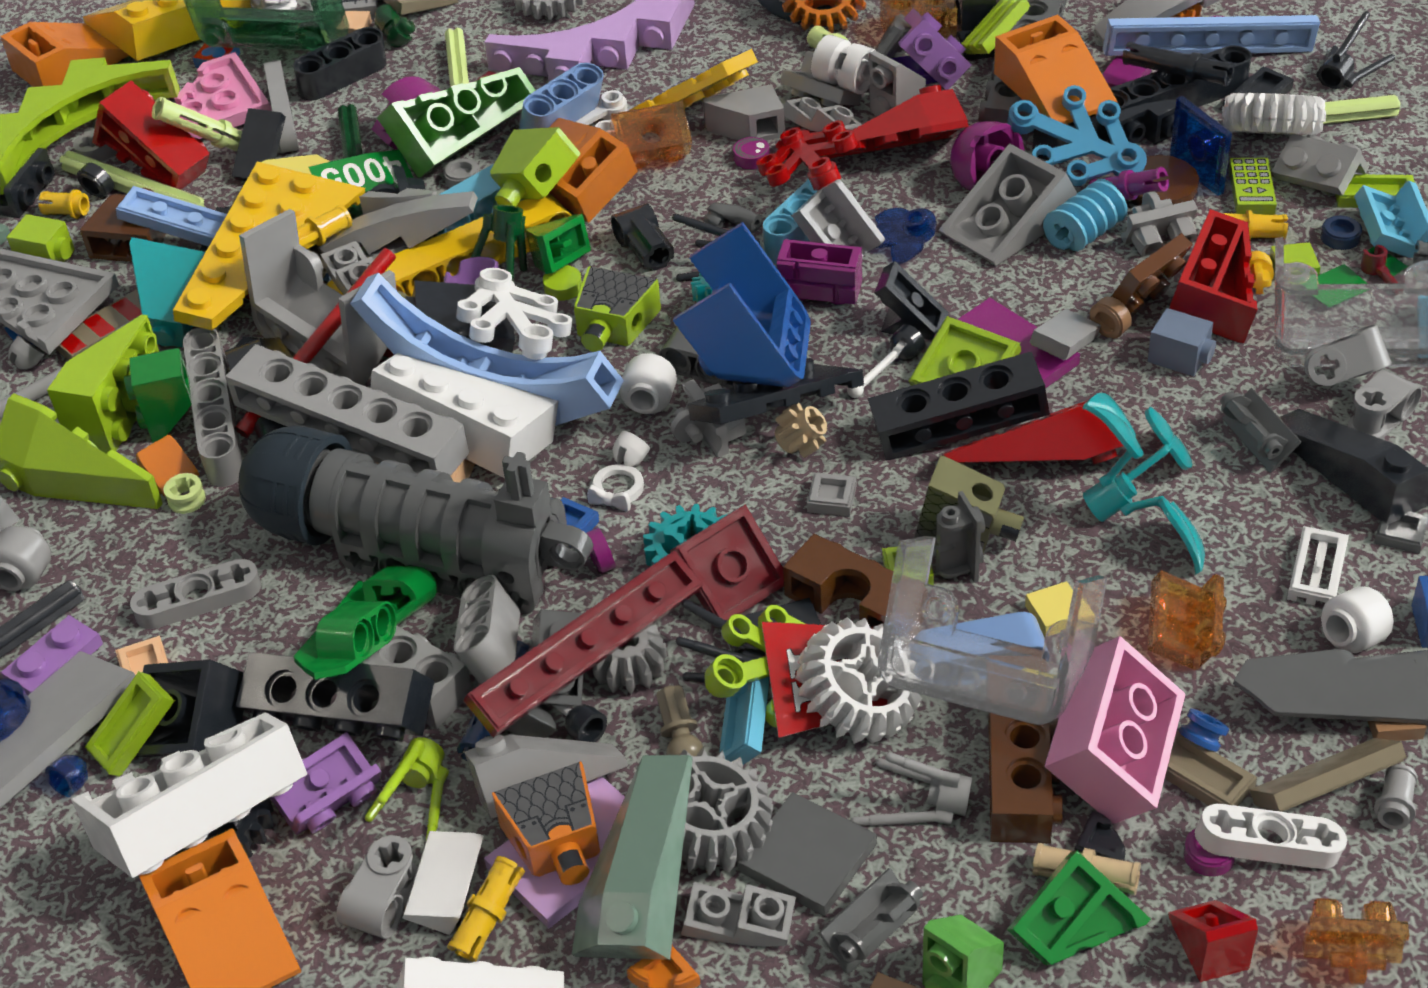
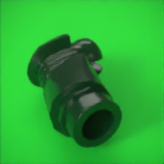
M381 5L376 9L375 25L387 36V43L390 46L402 47L413 39L410 34L415 31V24L411 20H408L407 17L400 18L391 5Z

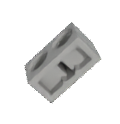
M396 626L393 639L388 644L360 663L414 669L434 680L426 723L435 729H438L464 702L463 700L466 695L472 691L469 670L457 654L452 652L446 653L431 645L422 635L417 633L411 634Z

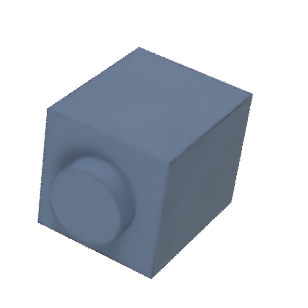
M1166 308L1151 331L1147 362L1194 377L1201 364H1209L1216 348V341L1211 339L1213 322Z

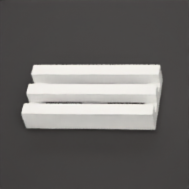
M1303 526L1287 600L1296 601L1298 596L1307 598L1306 604L1315 605L1316 600L1326 604L1329 599L1337 596L1349 535ZM1310 539L1319 540L1310 585L1308 586L1300 584L1309 541ZM1328 542L1337 544L1327 590L1319 588Z

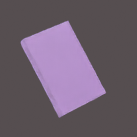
M602 776L587 782L600 853L625 798ZM509 840L487 855L484 860L489 871L497 856L508 858L525 870L523 877H521L512 894L549 929L578 907V903L600 853L586 860L589 867V875L582 882L575 885H564L557 871L540 877L532 875Z

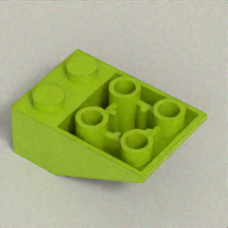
M140 315L67 361L47 389L60 425L71 432L76 427L81 428L89 434V440L104 453L110 449L117 451L122 441L128 439L131 428L137 420L135 405H138L136 399L129 400L124 382V376L130 375L129 358L159 352L157 338L153 333L148 315Z

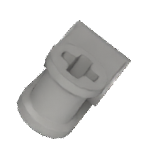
M1373 324L1314 348L1305 357L1303 365L1308 378L1319 385L1331 386L1353 377L1378 371L1391 365L1392 362L1377 324ZM1323 355L1329 360H1335V365L1330 367L1331 374L1329 376H1325L1320 371L1315 372L1314 369L1320 365L1319 357Z
M1385 369L1378 370L1370 381L1355 392L1353 404L1356 407L1355 414L1350 418L1347 426L1384 439L1398 424L1412 415L1422 396V387Z
M390 835L378 839L371 845L352 881L345 887L339 899L336 916L337 921L341 925L383 939H388L394 934L401 921L417 872V866L412 862V849L406 839Z

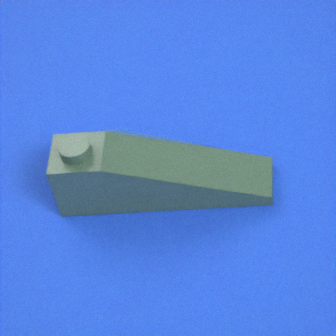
M690 755L642 756L578 903L572 949L573 956L670 960L693 760Z

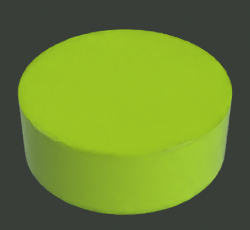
M566 265L554 273L543 275V286L546 295H551L557 298L558 301L569 300L578 295L582 285V278L577 268Z

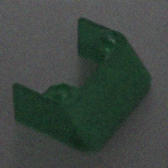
M184 0L198 37L211 47L313 51L347 35L349 31V22L342 0H310L313 10L222 7L220 0Z

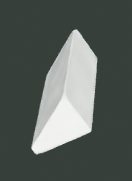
M429 832L404 910L403 919L448 935L451 934L463 910L483 841V835L466 832Z

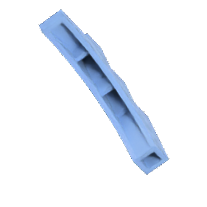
M379 273L366 278L350 303L394 355L399 353L559 401L555 426L610 409L624 382L601 351L572 357H546L534 360L526 358L521 354H514L485 346L459 335L422 313L403 298Z

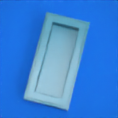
M770 677L745 683L734 696L726 698L719 753L723 750L726 760L732 762L741 757L742 764L744 765L761 753Z

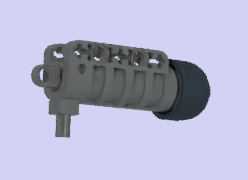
M290 426L274 430L261 437L244 457L239 471L238 487L242 504L248 515L265 530L285 539L315 546L321 545L333 537L338 557L345 567L351 571L370 576L375 575L387 566H402L395 560L400 561L405 566L422 567L435 578L438 593L458 598L462 597L463 592L474 582V579L477 580L482 576L494 575L518 606L520 613L523 614L531 613L543 595L542 575L547 566H555L567 570L581 569L593 550L592 539L587 533L579 528L567 525L564 505L560 499L550 497L548 482L532 478L530 461L526 460V455L522 452H516L514 457L505 456L503 458L502 465L505 482L500 491L497 492L493 491L489 483L466 478L460 483L454 482L448 473L432 469H425L420 473L413 472L410 465L393 460H384L377 464L374 463L369 455L352 451L349 441L342 435L308 427ZM569 546L573 547V548L576 549L578 552H574V551L568 549Z

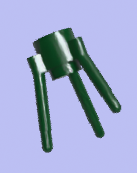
M511 205L493 206L492 214L483 215L482 229L471 255V258L481 256L491 230L494 232L493 238L495 240L506 242L505 270L511 273L512 281L516 240L520 271H527L524 232L526 217L523 216V209Z

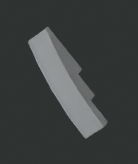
M474 191L432 195L396 203L353 219L350 228H346L327 238L326 243L320 249L325 253L357 241L371 254L400 236L410 249L473 213L478 197Z

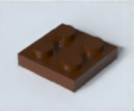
M1182 233L1132 268L1111 297L1121 301L1129 310L1131 317H1133L1144 306L1145 302L1143 300L1147 297L1155 300L1169 288L1171 283L1167 279L1174 277L1186 265L1187 262L1183 257L1193 244Z

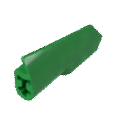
M387 566L364 582L358 581L336 609L319 621L316 631L293 656L294 662L315 680L346 674L393 639L398 624L435 598L437 593L435 578L422 567Z

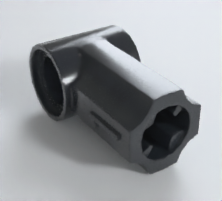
M648 203L611 216L612 230L621 247L629 246L645 268H651L653 271L667 267L668 262L674 258V247L659 229L655 212Z

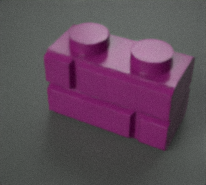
M784 239L777 258L776 268L799 300L828 301L838 305L845 303L856 304L862 285V247Z

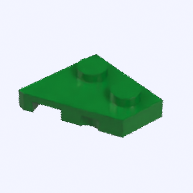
M1076 850L1071 851L1006 930L1043 964L1053 965L1074 956L1077 952L1105 943L1110 938L1145 926L1151 918Z

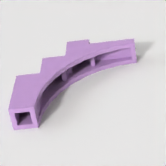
M636 0L612 15L569 30L518 36L489 34L484 42L489 70L504 72L520 67L524 74L548 77L549 82L580 63L628 69L639 46L673 49L694 7V0Z

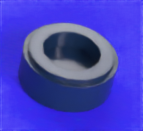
M1333 216L1323 222L1320 237L1322 242L1330 248L1337 250L1352 249L1360 243L1362 226L1351 217Z

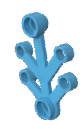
M1072 85L1067 87L1062 98V105L1070 112L1077 129L1040 114L1038 108L1028 100L1015 102L1010 107L1007 123L1012 126L1013 132L1028 134L1037 129L1069 143L1056 148H1051L1048 145H1039L1034 148L1033 156L1046 155L1049 160L1044 162L1050 165L1088 154H1094L1103 158L1090 164L1082 160L1070 162L1066 173L1073 186H1082L1087 180L1110 173L1118 176L1124 170L1140 172L1146 166L1147 157L1144 150L1139 145L1128 142L1119 122L1121 108L1115 101L1106 100L1100 103L1096 114L1097 121L1105 126L1111 144L1098 138L1084 106L1086 92L1080 86ZM1074 95L1077 96L1080 99V101L1073 102L1069 100L1068 97ZM1024 111L1029 113L1030 115L1021 116L1018 112ZM1103 111H1112L1114 116H1105ZM1122 156H1129L1134 161H1125ZM1080 170L1084 175L1077 177L1071 171Z

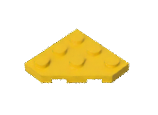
M752 49L719 63L695 78H690L666 90V92L654 97L652 101L649 99L625 112L623 116L629 127L641 122L643 128L663 119L660 114L661 112L670 108L672 114H675L699 100L703 101L702 98L712 97L720 93L721 90L735 84V82L749 76L746 69L758 62Z

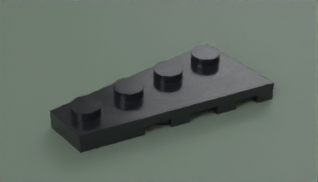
M806 358L804 378L792 386L781 387L734 381V387L730 389L709 390L704 393L705 398L689 403V418L691 421L721 425L767 412L766 407H787L800 403V397L816 395L824 397L835 394V385L847 386V388L852 389L864 386L863 369L814 364L813 359Z

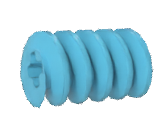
M1097 179L1085 189L1079 191L1075 196L1069 198L1065 203L1059 205L1055 210L1049 212L1044 218V232L1050 244L1057 249L1065 250L1069 248L1073 251H1080L1087 244L1095 241L1096 237L1103 235L1106 230L1113 228L1116 223L1124 220L1128 213V207L1125 198L1112 182L1106 179Z

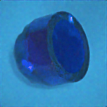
M65 755L46 767L45 776L56 792L66 797H71L87 782V765L79 756Z

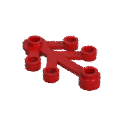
M842 120L833 121L824 126L821 132L815 133L794 127L780 135V140L776 144L778 151L759 158L756 161V165L761 176H766L769 185L775 187L787 182L791 177L790 175L803 162L809 169L807 176L813 189L819 191L835 180H841V175L835 162L830 161L829 157L820 158L818 155L834 152L844 153L855 148L858 142L854 132L846 130Z

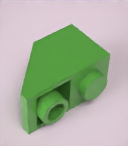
M961 914L930 920L924 926L922 985L925 988H987L1002 971L1004 942Z

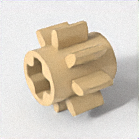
M800 403L791 405L775 419L779 424L775 429L776 440L787 453L793 454L799 450L802 457L806 458L826 442L823 436L827 431L826 420L822 413L813 406L802 409Z

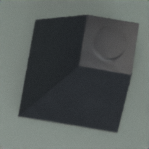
M210 659L144 665L143 673L149 674L174 699V703L135 757L168 756L177 751L195 750L200 752L206 749L204 746L205 739L234 727L242 720L244 710L236 707L244 672Z

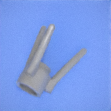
M889 752L885 755V759L879 758L876 760V766L896 774L929 783L930 789L927 804L937 806L936 811L858 816L851 818V821L860 826L938 822L951 825L953 814L966 816L972 777L943 771L908 757Z

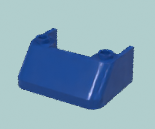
M744 222L690 255L689 259L712 288V294L675 316L673 322L697 352L698 361L708 376L712 377L715 375L718 379L790 387L802 380L805 375L811 326L810 318L802 302Z

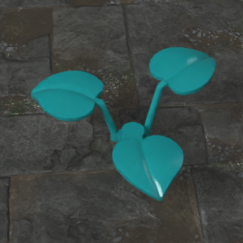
M1097 393L1084 404L1083 409L1099 417L1126 448V452L1107 474L1099 478V483L1083 492V498L1087 506L1101 522H1104L1119 511H1122L1127 516L1135 510L1158 506L1185 543L1194 563L1195 575L1200 573L1205 561L1204 544L1195 526L1174 501L1170 503L1164 496L1137 502L1132 501V497L1137 495L1136 488L1131 482L1169 452L1181 469L1188 470L1193 465L1188 450L1182 441L1173 434L1167 421L1154 408L1149 407L1145 410V417L1154 433L1164 445L1127 475L1123 472L1117 475L1132 457L1134 459L1141 458L1143 450L1136 439V433L1119 405L1108 394Z

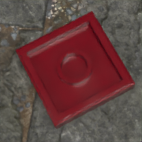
M746 504L669 550L670 552L675 550L703 583V587L695 594L703 608L724 620H728L734 614L745 612L784 586L783 567Z

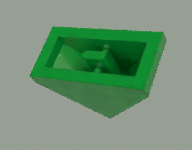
M576 214L525 229L534 265L545 274L554 273L591 251L583 214Z

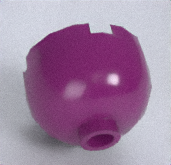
M997 121L976 122L961 131L951 149L950 165L952 174L963 188L971 191L1009 143L1025 151L1022 137L1019 133L1012 131V126Z

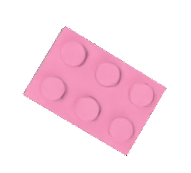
M1121 636L1078 654L1044 767L1114 824L1156 809L1185 693Z

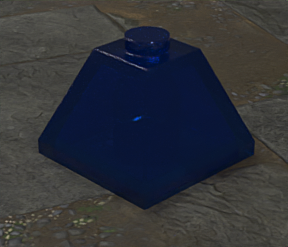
M1185 97L1176 98L1170 156L1188 162L1196 169L1199 182L1219 196L1224 194L1233 132Z

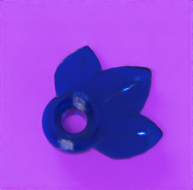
M890 208L875 216L876 227L884 236L885 241L876 248L890 247L892 261H896L899 265L917 256L923 250L924 243L934 236L937 226L934 213L925 208L913 209L911 211L903 208Z

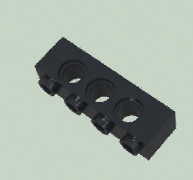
M1032 351L868 398L875 428L886 461L1050 415L1045 384Z
M249 652L236 707L253 714L252 718L266 712L279 720L293 721L292 726L302 730L320 732L321 725L334 726V732L340 734L347 732L349 736L360 737L363 730L375 731L376 737L402 742L405 734L423 736L435 681L414 669L359 664L346 674L315 680L294 662L293 656ZM296 689L295 695L290 700L292 692ZM337 692L335 701L330 705L332 697ZM379 696L378 704L371 710L373 701Z

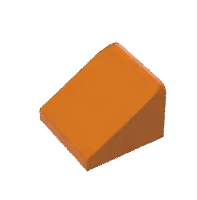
M166 435L136 454L138 465L154 476L158 490L163 496H165L163 489L165 483L175 475L192 473L200 476L194 464L171 435Z

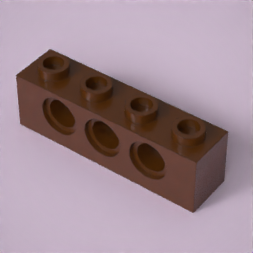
M989 657L987 689L990 842L1051 844L1052 826L1062 825V795L1053 794L1052 784H1060V779L1044 767L1058 723V716H1049V707H1056L1057 681L1056 678L1047 677V659Z

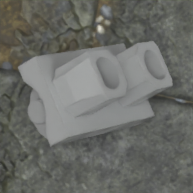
M1155 191L1144 193L1142 205L1133 207V214L1128 216L1127 230L1121 233V239L1125 245L1133 243L1141 257L1153 254L1163 245L1160 236L1169 234L1172 240L1182 233L1193 244L1197 235L1193 219L1198 208L1194 200L1173 205L1171 199L1160 200Z
M694 379L682 383L683 390L689 399L685 409L679 408L674 413L675 418L670 428L672 434L680 442L693 441L698 443L704 438L718 458L729 454L728 441L746 434L745 419L721 425L691 421L688 404L705 398L704 393L709 390L723 388L717 383L701 389Z

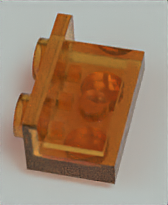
M1161 570L1151 581L1148 651L1193 670H1198L1211 657H1216L1221 652L1226 640V634L1223 631V613L1227 604V599L1224 596V577L1214 574L1202 587H1199Z

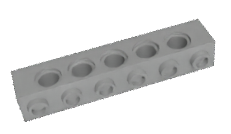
M255 344L225 376L235 406L287 427H308L342 435L349 441L352 451L367 454L373 461L378 463L384 460H393L410 465L413 472L420 473L425 469H432L448 473L451 476L469 454L464 426L454 418L438 415L423 409L418 404L399 400L381 390H373L355 383L348 377H340L321 370L314 364H306L290 358L277 350L272 351Z

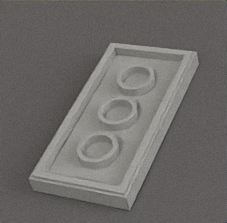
M79 651L0 719V809L111 711L135 677L134 672Z

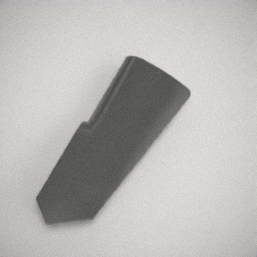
M1333 649L1246 659L1233 682L1235 686L1256 699L1274 716L1428 724V650L1355 658L1348 650Z

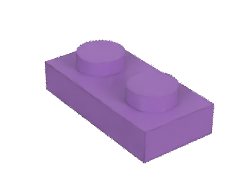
M68 615L1 671V675L6 684L27 697L79 651L91 655L103 645L99 633Z

